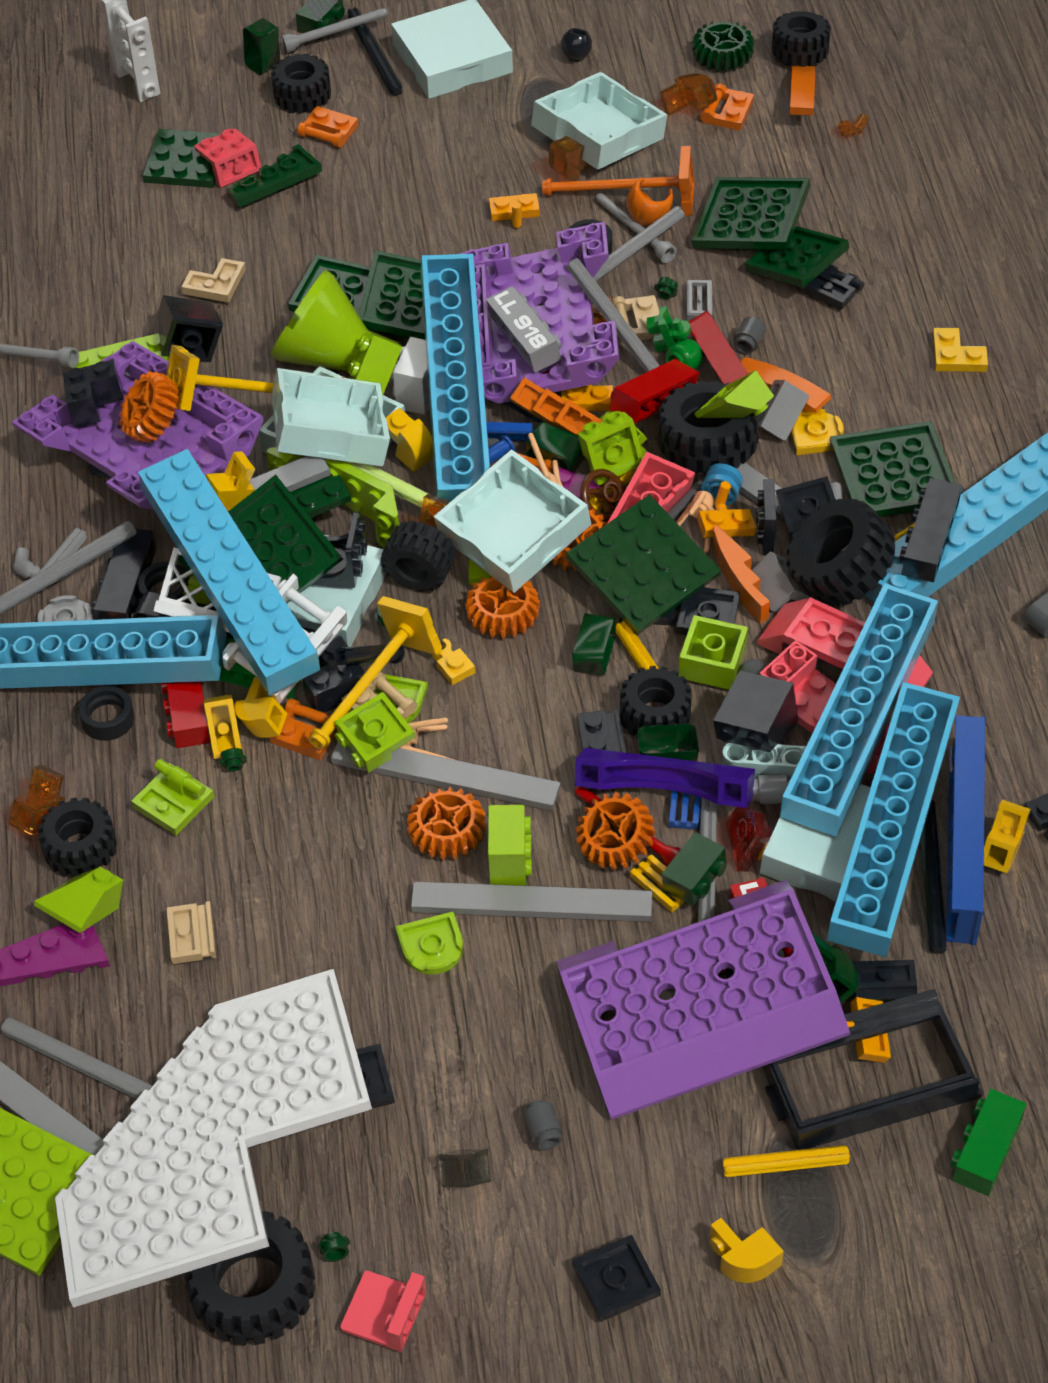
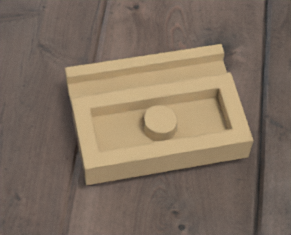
M210 901L204 905L194 903L167 907L172 964L203 960V957L209 956L212 959L216 958Z

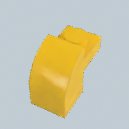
M400 407L385 417L387 419L389 436L397 443L396 457L413 473L433 458L432 436L419 418L415 421L412 420Z
M243 451L233 452L224 473L205 475L227 511L231 510L255 491L250 483L255 468Z
M254 677L246 699L238 700L235 703L236 715L254 736L259 738L280 736L288 713L274 696L268 697V693L258 677Z
M1003 799L1001 800L992 830L987 836L984 845V866L1004 873L1009 872L1022 842L1031 809Z
M722 1218L711 1224L709 1243L714 1252L721 1256L720 1271L726 1277L741 1283H753L766 1278L782 1266L784 1251L763 1227L741 1241Z

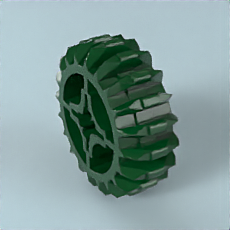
M720 20L719 23L711 21L710 25L703 24V28H699L697 33L694 34L692 51L696 61L700 62L701 66H707L708 70L714 68L717 72L719 70L727 72L728 69L736 71L737 67L743 68L744 64L749 63L752 58L754 40L751 31L746 30V26H739L738 22L733 24L730 23V20L728 22Z

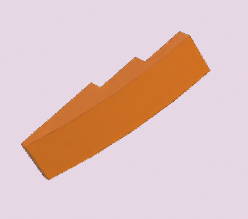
M792 66L790 115L813 116L815 66Z
M747 357L740 361L748 374L756 370L769 389L774 380H786L807 393L809 398L803 408L804 411L817 413L832 399L830 393L785 369Z
M525 377L510 397L511 402L537 418L577 436L578 432L584 430L585 424L603 421L571 400L566 401L546 388L544 390Z
M718 525L714 526L712 546L719 567L730 588L735 592H740V602L761 624L769 619L770 601L760 592L761 579L751 570L752 557Z

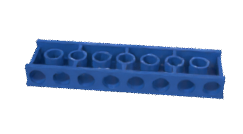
M956 715L955 743H953V747L950 746L946 942L967 943L975 946L983 916L985 716ZM956 923L955 932H954V931H953V925Z

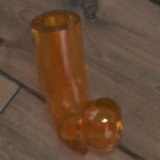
M861 113L852 124H850L849 120H845V122L842 120L838 124L839 133L845 137L861 134L869 122V117Z

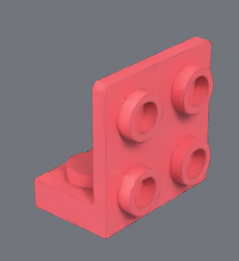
M235 128L226 129L222 134L213 138H205L201 143L194 145L195 151L211 163L216 184L220 188L254 174L261 168L256 144Z
M365 1271L341 1323V1331L402 1352L427 1294L425 1276L412 1272L408 1283L371 1271Z

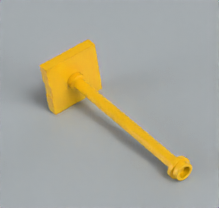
M171 345L166 376L176 383V388L179 389L177 396L180 400L176 406L180 410L191 411L195 385L272 393L274 383L197 374L200 359L194 354L189 353L182 346Z
M382 596L377 605L391 641L320 729L315 728L312 730L309 741L315 748L323 749L330 744L329 736L336 728L335 721L349 712L401 645L433 655L439 653L442 646L434 629L428 608Z

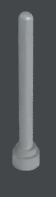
M381 8L300 35H296V33L282 35V40L286 52L296 51V48L300 47L299 44L384 18L388 15V11L385 8Z
M599 193L596 195V201L634 233L639 234L645 229L604 194ZM655 238L648 243L654 248L655 256L663 263L672 261L677 253L676 247L668 241H660Z
M0 344V354L53 360L61 364L62 367L75 368L79 361V352L73 347H63L56 351Z

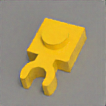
M446 638L442 639L444 649L440 650L437 655L431 654L437 660V668L451 685L476 673L475 665L460 648L453 652L451 642Z

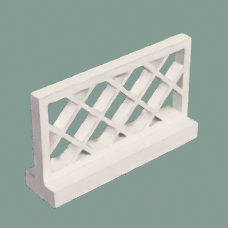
M173 548L159 601L156 600L153 611L171 617L219 615L217 611L210 610V608L214 607L212 603L205 607H199L196 604L193 596L201 592L203 588L199 587L192 592L189 591L183 579L193 574V572L189 570L180 575L176 564L179 555L182 556L178 548ZM174 572H175L177 578H175V579L172 580L173 575H174ZM267 573L277 588L282 577ZM180 581L187 595L178 600L167 598L170 586ZM189 598L192 604H188L183 601ZM220 617L225 632H229L228 628L226 627L225 623Z

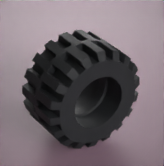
M793 11L779 16L773 23L771 49L773 56H776V59L782 61V63L792 66H812L815 63L822 62L829 54L831 31L829 21L821 15L806 11Z
M309 54L289 55L285 59H280L277 62L278 64L273 66L271 79L274 100L282 109L298 113L312 112L316 106L322 107L321 105H325L328 99H330L329 68L323 59H318V56H309Z
M409 521L408 523L401 522L394 528L380 559L384 570L400 585L402 584L411 590L416 589L421 592L423 590L430 592L433 589H439L443 585L456 558V550L451 545L452 541L450 538L445 537L446 534L438 531L436 527L426 525L420 521L419 523Z
M650 666L648 670L641 668L638 669L637 674L631 673L628 676V680H624L620 690V719L624 729L628 728V733L634 736L638 735V730L644 726L689 724L692 701L691 687L687 684L684 676L679 677V672L675 670L670 672L667 667L663 666L661 669H656V666ZM650 702H660L666 705L661 707H651L646 704Z
M76 797L70 798L71 801L66 803L64 800L58 802L59 806L50 807L48 809L49 814H44L41 818L42 824L38 825V838L46 863L50 864V868L54 872L59 870L60 875L65 877L68 874L74 877L100 866L102 867L103 864L108 865L111 862L110 856H114L116 852L117 840L111 817L105 807H101L97 801L90 803L89 798H83L81 801H78ZM77 834H89L80 841H66Z

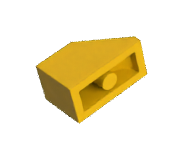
M232 694L204 699L214 759L221 758L220 753L230 748L242 749Z

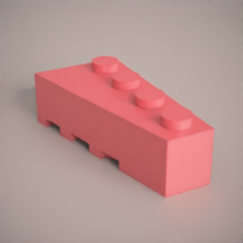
M646 452L608 523L649 494L668 512L690 490L695 472Z

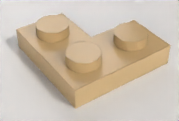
M221 258L214 274L190 270L181 286L182 294L229 303L246 270L245 262Z

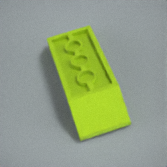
M277 447L269 448L266 451L269 471L305 457V455L278 452ZM323 458L330 469L331 475L327 477L340 475L351 495V502L344 505L353 512H360V514L375 522L376 540L382 547H385L394 528L399 525L393 487L344 461Z

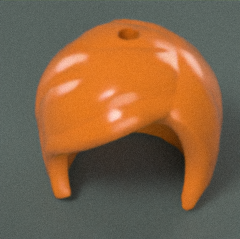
M641 177L629 191L626 207L630 217L641 226L648 227L671 210L673 192L672 189H669L665 200L653 201L640 189L644 181Z

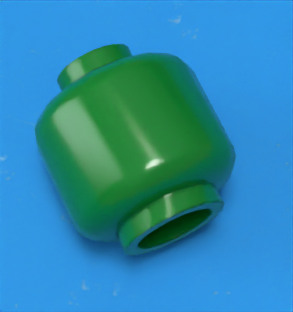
M683 339L667 349L666 363L677 359L697 370L703 363L702 349L694 340Z

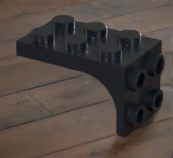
M353 512L349 533L342 536H326L343 560L312 585L355 588L357 577H362L363 561L361 557L366 556L368 546L367 540L363 539L365 535V521H361L360 512Z

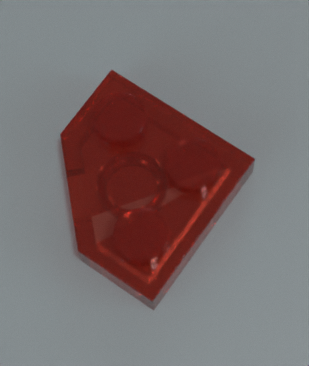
M735 807L726 822L736 869L737 871L748 872L754 861L758 859L765 844L769 842L771 830L766 823L763 812L750 807Z

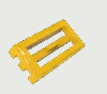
M651 854L647 857L646 862L642 861L639 864V868H633L630 871V877L646 891H652V896L673 913L685 902L672 896L676 900L673 902L643 876L644 873L647 874L663 890L662 873L667 867Z

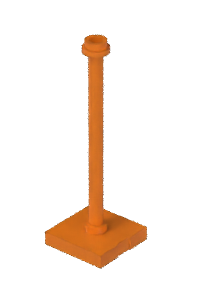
M681 146L679 174H676L675 177L643 178L644 181L641 184V188L676 186L677 189H680L682 210L685 216L693 215L695 188L691 146ZM547 178V180L542 181L543 195L552 196L553 192L628 189L632 188L639 178L552 182V178Z

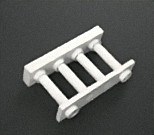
M101 0L115 75L118 78L127 74L132 76L135 80L139 102L159 95L160 88L148 18L145 16L134 21L129 15L127 0Z
M293 574L288 580H283L278 585L277 590L286 603L288 600H291L320 621L321 626L315 633H308L304 630L318 652L319 657L347 624V611L339 606L333 612H326L297 592L299 588L298 577ZM230 642L222 653L224 668L229 671L237 662L257 677L238 644ZM297 682L271 695L268 694V697L274 696L280 704Z

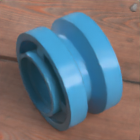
M714 464L709 467L701 490L709 492L716 499L721 482L727 481L731 484V488L725 504H732L738 497L739 490L743 484V477L736 468L730 465Z

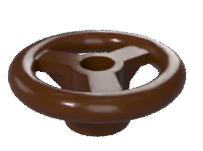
M596 469L588 473L583 479L580 497L588 505L589 511L594 508L590 503L589 497L596 498L602 503L605 513L595 509V515H603V521H609L615 510L613 509V503L617 501L619 503L625 488L620 478L613 472L606 469ZM597 477L608 478L607 482L600 488L589 487L592 480Z

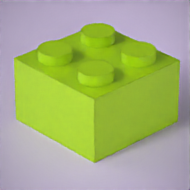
M368 330L366 335L362 334L357 345V349L360 352L357 359L351 360L347 373L350 374L349 379L380 383L383 395L402 346L396 341Z
M694 615L679 656V677L684 676L689 681L730 690L740 671V666L747 649L748 627Z
M489 805L488 857L490 885L526 886V876H532L531 816H525L524 805Z

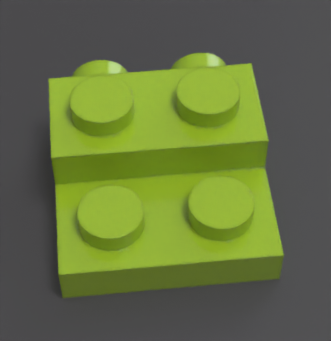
M611 412L607 415V420L600 423H587L583 427L584 430L577 433L583 455L588 459L591 471L606 469L620 476L639 467L643 459L634 421L625 412ZM597 477L593 480L599 486L607 482L608 478Z
M384 692L335 721L337 728L335 737L343 749L348 746L353 752L350 756L356 767L360 769L364 766L368 773L392 759L393 751L416 738L414 730Z

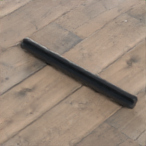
M356 7L347 11L349 19L362 15ZM367 23L354 27L390 93L393 96L402 94V85Z
M931 800L921 835L929 950L934 954H942L946 951L947 944L935 802Z

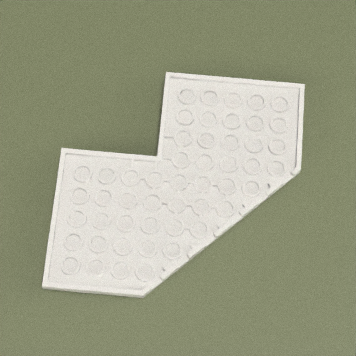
M334 969L214 1005L208 1013L209 1019L201 1028L196 1027L182 1044L184 1049L176 1059L171 1058L156 1075L157 1082L150 1090L145 1089L130 1107L131 1113L123 1123L118 1122L103 1139L104 1146L95 1156L90 1155L75 1173L76 1180L68 1189L63 1188L55 1197L68 1294L73 1308L269 1247L248 1147L372 1109Z

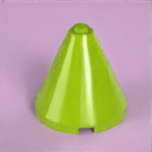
M325 270L301 301L288 326L284 328L274 345L270 356L279 362L348 371L351 360L357 359L360 352L357 349L362 334L366 335L368 330L335 276Z

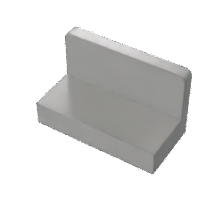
M774 380L770 387L774 397L766 403L768 408L758 415V430L767 431L780 440L785 441L802 412L809 395L786 380Z
M769 552L752 570L761 579L760 592L770 601V609L773 612H778L790 599L798 601L810 598L790 577L785 557Z

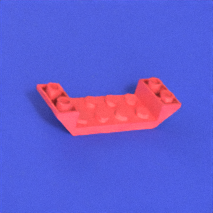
M810 597L784 604L757 640V644L780 655L789 645L797 640L818 655L817 658L844 669L865 622ZM920 655L907 683L925 687L932 677L933 671Z
M795 640L767 665L759 675L794 684L798 713L797 723L813 734L836 683L815 669L818 655ZM890 722L866 773L875 774Z

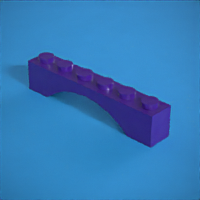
M584 748L576 758L575 786L602 790L628 787L667 789L696 795L719 805L746 808L754 796L755 769L592 748Z

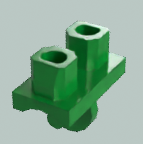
M667 306L659 308V315L647 317L646 328L648 333H661L654 335L653 338L656 352L666 351L671 345L687 339L691 332V326L688 321L680 320L679 318L672 320Z

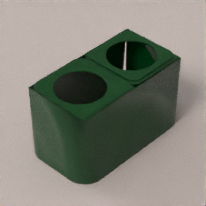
M261 18L243 29L246 65L259 75L273 69V66L278 64L277 62L280 60L278 27Z
M540 422L532 432L543 460H557L559 468L574 472L585 457L579 438L575 434L545 422ZM528 438L526 441V456L537 459Z
M584 613L572 652L573 669L575 672L605 675L616 638L609 635H616L615 618Z
M694 725L644 726L638 730L639 754L697 761L699 745L697 729ZM677 749H686V750H688V751H678V752H674V751L677 750ZM654 750V751H658V752H660V753H646V752Z

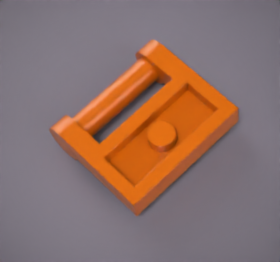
M716 84L712 90V98L707 108L702 111L701 120L706 124L741 131L754 102V94L727 89L723 84ZM720 100H726L721 114L715 113Z
M316 106L304 122H300L297 134L302 137L310 136L330 142L333 146L341 148L359 126L358 118Z
M290 698L285 706V711L288 714L280 736L269 737V741L275 745L321 760L330 744L323 749H317L309 741L312 730L320 728L295 720L294 718L298 715L324 724L331 715L303 706L298 700ZM337 728L329 736L331 742L337 733Z

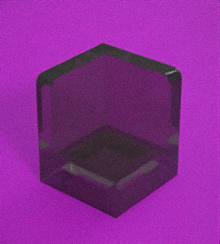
M460 1149L438 1154L441 1185L443 1187H471L491 1182L488 1149Z

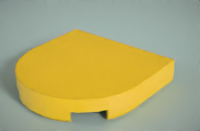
M820 409L817 413L802 410L790 432L796 455L830 451V436L843 435L844 426L838 416L826 413L824 409Z

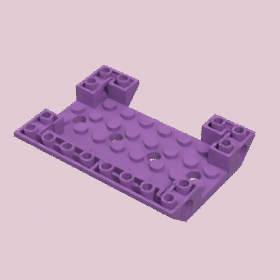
M605 222L556 232L558 248L523 254L517 257H512L508 243L495 244L460 253L473 254L484 398L498 404L510 402V397L524 377L544 390L547 388L552 392L600 383L619 360L615 320L594 325L592 301L567 269L568 263L577 258L592 277L595 276L609 258ZM511 286L519 294H524L529 307L533 306L536 309L540 320L546 321L551 334H556L562 344V348L559 349L562 360L536 373L533 372L492 320L486 299Z
M134 341L125 344L120 350L102 360L106 362L114 359L122 382L124 396L128 394L129 387L134 385L135 379L139 380L142 374L146 375L150 371L166 375L169 361ZM195 385L191 411L178 408L174 413L175 419L171 420L170 427L165 429L164 435H159L156 441L152 440L150 443L137 442L122 431V426L119 425L121 420L119 413L122 411L121 404L124 403L125 397L123 400L100 405V422L75 428L66 402L52 394L30 410L22 413L21 416L12 421V425L43 446L73 452L111 476L112 478L106 482L109 488L141 508L154 510L142 492L138 476L139 471L188 449L204 475L224 473L233 452L243 451L246 457L250 455L264 419L259 413L214 387Z
M786 880L728 900L732 911L618 951L614 941L556 961L611 1120L850 1035L836 989L795 892ZM785 947L794 950L793 954L787 958H781L777 955V952ZM725 968L735 971L734 975L728 979H722L718 976L719 972ZM666 989L676 992L674 997L669 1000H663L659 998V995ZM607 1010L616 1012V1016L610 1021L600 1019L601 1014Z

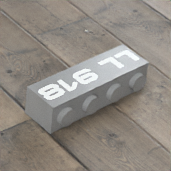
M511 286L486 299L492 320L534 373L562 360L559 350L562 348V344L556 334L552 335L546 321L540 320L533 306L529 307L523 293L519 294Z

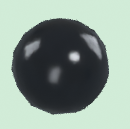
M571 28L564 33L561 39L563 54L574 61L584 59L592 49L591 36L582 29Z

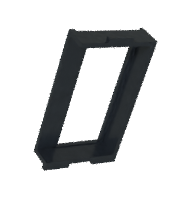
M935 989L844 1014L846 1022H854V1026L849 1028V1036L762 1066L769 1082V1086H765V1091L778 1121H785L797 1150L813 1148L976 1100L980 1097L982 1098L979 1080L972 1071L938 1000V994ZM932 1020L958 1076L806 1121L801 1120L778 1064Z

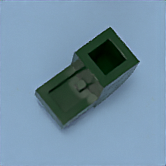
M813 932L812 935L841 1004L858 990L857 971L841 947L836 943L830 946Z

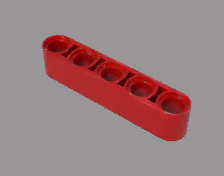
M708 310L688 321L691 326L692 336L701 347L702 352L722 384L731 383L748 374Z

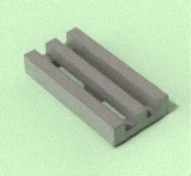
M687 280V321L704 312L702 311V286H707V310L712 316V280ZM692 286H697V311L692 310Z

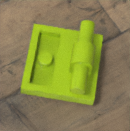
M159 759L155 763L154 768L160 773L131 803L135 810L177 836L214 798V792L179 766H174L171 763L168 764L164 760Z

